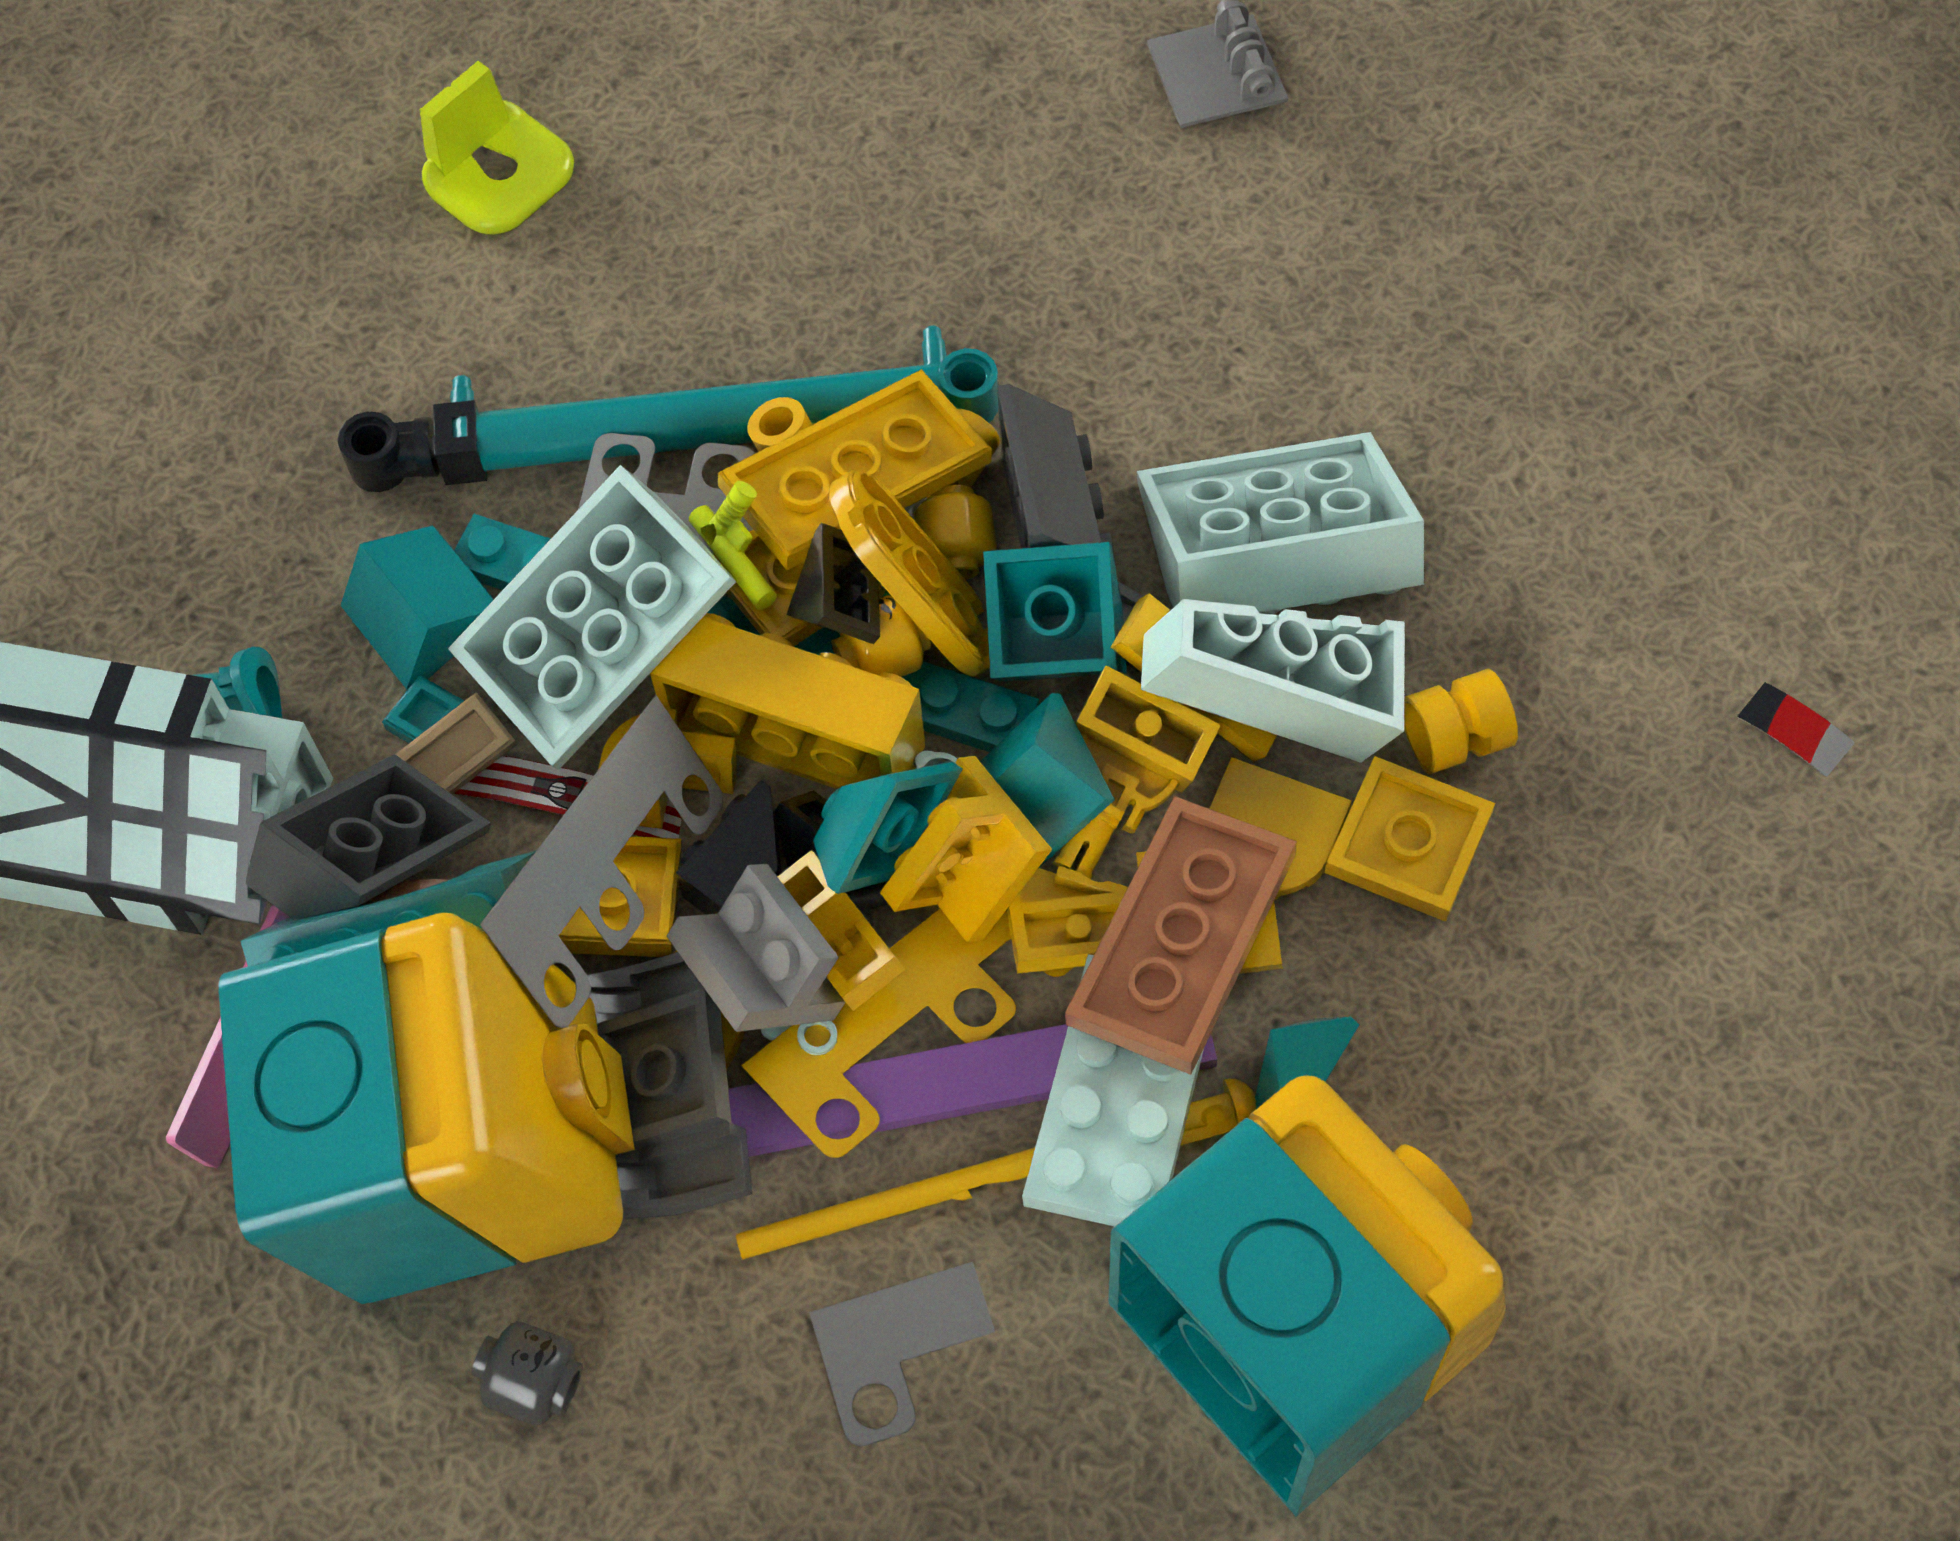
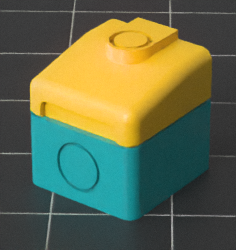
M438 913L394 925L387 929H380L226 972L220 976L218 989L235 1210L240 1230L245 1239L253 1246L358 1303L366 1304L517 1265L516 1259L526 1263L602 1243L614 1236L620 1228L623 1220V1206L615 1155L635 1150L621 1055L598 1035L595 1007L590 997L569 1026L565 1028L555 1026L482 928L457 915ZM552 964L545 973V992L555 1006L564 1008L569 1006L575 998L576 983L561 969Z
M1300 1076L1288 1082L1253 1111L1249 1118L1241 1121L1111 1230L1108 1304L1296 1517L1420 1408L1423 1400H1429L1491 1344L1506 1312L1502 1270L1497 1261L1469 1233L1473 1224L1472 1214L1453 1182L1430 1158L1410 1145L1402 1144L1392 1152L1325 1081L1314 1076Z

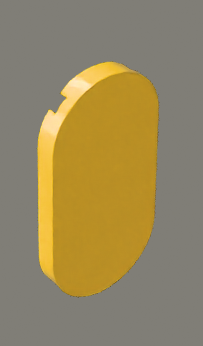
M850 470L833 481L829 493L836 520L848 543L867 569L959 671L970 677H977L990 669L988 627L983 630L977 617L984 612L981 607L983 604L963 576L877 478L865 472L859 475V471Z

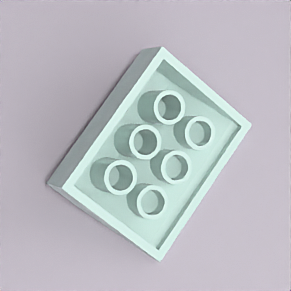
M1371 432L1137 471L1140 494L1166 591L1173 608L1183 599L1255 606L1258 613L1275 614L1286 608L1309 604L1329 605L1337 603L1344 598L1373 593L1393 594L1402 588L1424 585V520Z
M620 465L448 649L549 764L559 770L736 581L696 534L666 503Z

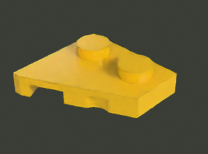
M1058 866L1056 873L1038 868L1006 910L1017 974L1085 966L1088 954H1095L1128 887L1111 881L1096 882L1086 877L1084 873Z

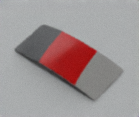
M1764 682L1737 716L1782 743L1825 777L1831 773L1855 743L1818 713Z

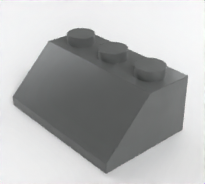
M1013 385L997 386L1001 457L1020 548L1110 542L1115 562L1110 532L1099 533L1096 520L1104 518L1099 484H1088L1085 471L1092 470V457L1087 434L1076 435L1070 411Z
M394 754L260 822L245 884L293 920L357 907L487 834L491 822Z

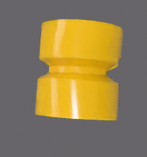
M1489 668L1453 680L1451 691L1449 692L1440 685L1404 697V730L1420 766L1428 774L1465 763L1468 751H1471L1478 757H1482L1515 746L1517 743L1518 725L1509 694L1498 675Z

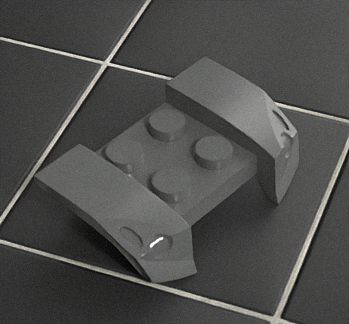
M676 952L635 965L587 975L591 983L589 997L592 999L595 1007L598 1035L621 1055L635 1149L615 1155L623 1206V1219L675 1216L753 1194L746 1129L731 1122L721 1011L680 954Z

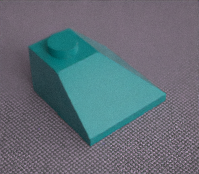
M954 762L887 774L841 786L828 798L822 809L821 816L824 821L813 840L827 886L835 893L840 894L888 881L895 872L894 864L903 852L914 846L929 825L927 819L930 813L947 799L962 768Z

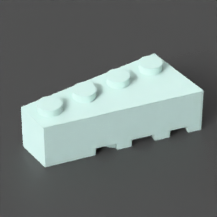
M1183 599L1144 634L1141 690L1360 763L1404 732V621L1385 620L1380 625L1362 624L1360 617L1338 615L1331 621L1307 618L1306 611L1285 609L1279 615L1258 613L1255 606Z

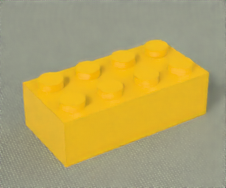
M706 613L650 673L655 693L665 709H676L677 724L681 731L691 733L710 731L720 736L734 737L736 741V755L835 789L887 774L915 769V757L925 748L920 692L918 688L913 687L904 678L887 672L876 675L855 668L849 661L833 653L825 652L817 655L796 648L785 638L773 633L757 635L736 628L729 620L717 614Z

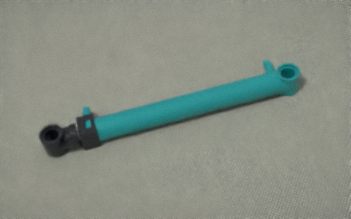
M930 325L923 330L922 353L924 365L484 412H479L474 400L471 379L465 375H458L452 380L453 390L450 392V403L433 404V420L431 417L415 418L413 421L394 423L388 416L382 413L367 411L356 414L348 419L340 428L337 441L353 481L358 487L368 492L391 490L399 485L404 478L438 477L439 469L445 485L487 481V471L591 460L596 440L607 433L648 437L655 445L654 453L697 449L705 443L728 445L753 443L747 430L749 419L758 407L769 400L780 397L797 400L803 406L812 424L921 369L956 409L971 411L989 423L998 412V370L994 360L987 353L978 349L964 348L953 351L947 356L941 329L935 325ZM964 389H976L973 391H961ZM620 444L610 448L603 458L640 454L633 446Z

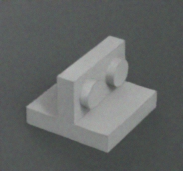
M768 864L747 865L718 914L678 917L667 934V938L736 1032L832 1021L846 1003L827 979V975L839 958Z

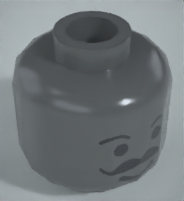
M516 1321L511 1323L498 1339L489 1335L484 1339L473 1364L472 1376L482 1379L480 1396L484 1406L523 1422L541 1425L553 1414L562 1417L566 1413L578 1387L583 1364L575 1361L574 1346L568 1339L524 1322Z

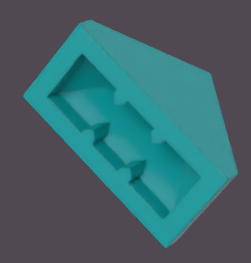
M1351 1016L1310 1019L1271 1029L1255 1095L1256 1109L1288 1082L1297 1077L1314 1076L1326 1082L1360 1024Z

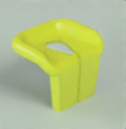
M480 61L474 63L451 83V86L444 88L420 109L424 150L427 161L422 169L424 187L433 201L476 232L502 234L515 229L558 193L569 182L573 174L574 157L569 146L518 105L503 100L491 70ZM480 146L512 158L518 164V167L513 176L508 179L494 180L485 174L471 154Z

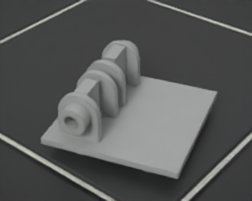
M1222 0L1217 6L1218 12L1216 13L1214 24L1147 40L1148 48L1180 128L1288 102V96L1254 15H1249L1247 6L1242 2H1238V0Z

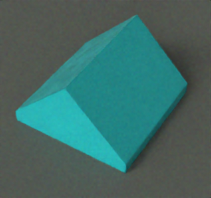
M432 525L360 543L340 606L408 690L419 675L429 679L454 657L448 648L485 610L494 598L441 533Z
M1051 693L980 761L1052 848V851L1039 868L1115 800L1061 694Z

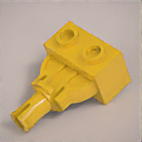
M1108 666L1104 667L1075 724L1115 800L1067 842L1053 861L1056 867L1062 866L1070 869L1080 848L1084 846L1085 852L1075 871L1084 873L1089 879H1092V873L1114 830L1121 821L1128 804L1132 806V809L1122 830L1128 833H1135L1146 812L1162 805L1176 790L1182 793L1193 782L1221 724L1176 701L1141 690V683Z

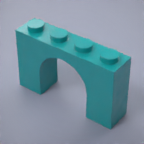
M536 851L480 865L451 880L384 901L297 920L289 917L240 941L247 965L259 964L438 913L457 915L481 928V922Z

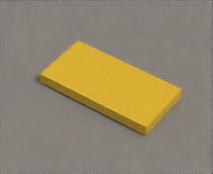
M921 369L718 472V487L726 496L736 481H744L756 490L757 497L743 517L786 570H789L805 561L815 530L821 522L841 530L832 509L829 490L833 481L850 470L859 471V475L865 472L877 478L903 508H906L990 464L993 449Z

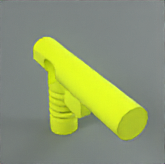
M736 481L715 514L709 506L702 505L692 511L689 516V522L729 574L735 579L755 608L763 610L774 603L777 594L744 553L753 538L740 521L757 497V492L750 484L744 481Z

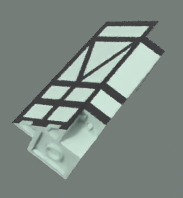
M0 642V898L200 935L203 934L209 915L260 925L267 900L245 884L260 822L329 788L333 780V776L304 722L229 709L211 678Z

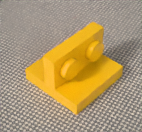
M976 756L959 757L955 764L960 766L962 771L947 799L930 813L927 819L928 827L915 845L898 857L894 864V874L880 891V894L894 912L938 905L967 943L985 939L1052 851L1049 844Z

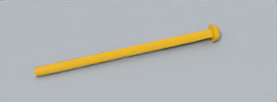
M1223 1079L1224 1093L1191 1102L1180 1146L1227 1133L1245 1118H1249L1250 1114L1256 1110L1255 1094L1250 1086L1238 1079ZM1035 1147L736 1233L742 1260L951 1199L968 1200L973 1198L968 1189L985 1184L1010 1182L1027 1178Z

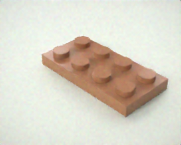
M1174 796L1065 1012L1066 1025L1191 1075L1296 855L1297 841Z

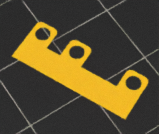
M938 909L889 948L906 970L853 1011L847 1003L844 1004L836 1018L832 1020L837 1029V1042L831 1051L823 1055H811L805 1052L800 1047L797 1039L800 1024L791 1025L741 1066L824 1155L831 1158H839L846 1155L877 1129L880 1118L877 1110L843 1076L844 1072L926 1006L965 1043L987 1039L1014 1016L1016 1005L1013 999L979 966L982 961L1011 939L1007 911L1004 912L984 940L967 943L942 910ZM1073 968L1046 970L1043 972L1052 977H1060L1067 974ZM971 988L987 991L996 1002L994 1018L986 1025L972 1027L962 1023L954 1012L955 999L961 992ZM813 1025L804 1034L806 1042L815 1047L825 1045L831 1036L829 1030L822 1025ZM832 1099L847 1100L859 1112L860 1122L858 1128L852 1135L843 1139H832L825 1136L816 1124L818 1109L825 1102Z

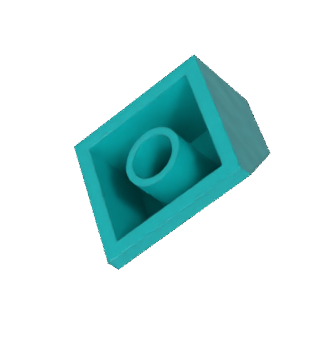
M1110 542L983 551L991 679L1007 682L1098 676L1105 666L1122 674H1127L1126 660L1110 648L1124 624L1122 602Z

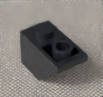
M762 780L747 795L740 794L735 797L726 807L721 817V824L705 841L698 840L686 850L679 862L676 876L683 898L705 915L719 913L747 865L768 864L776 876L781 874L778 826L774 813L776 809L771 787Z

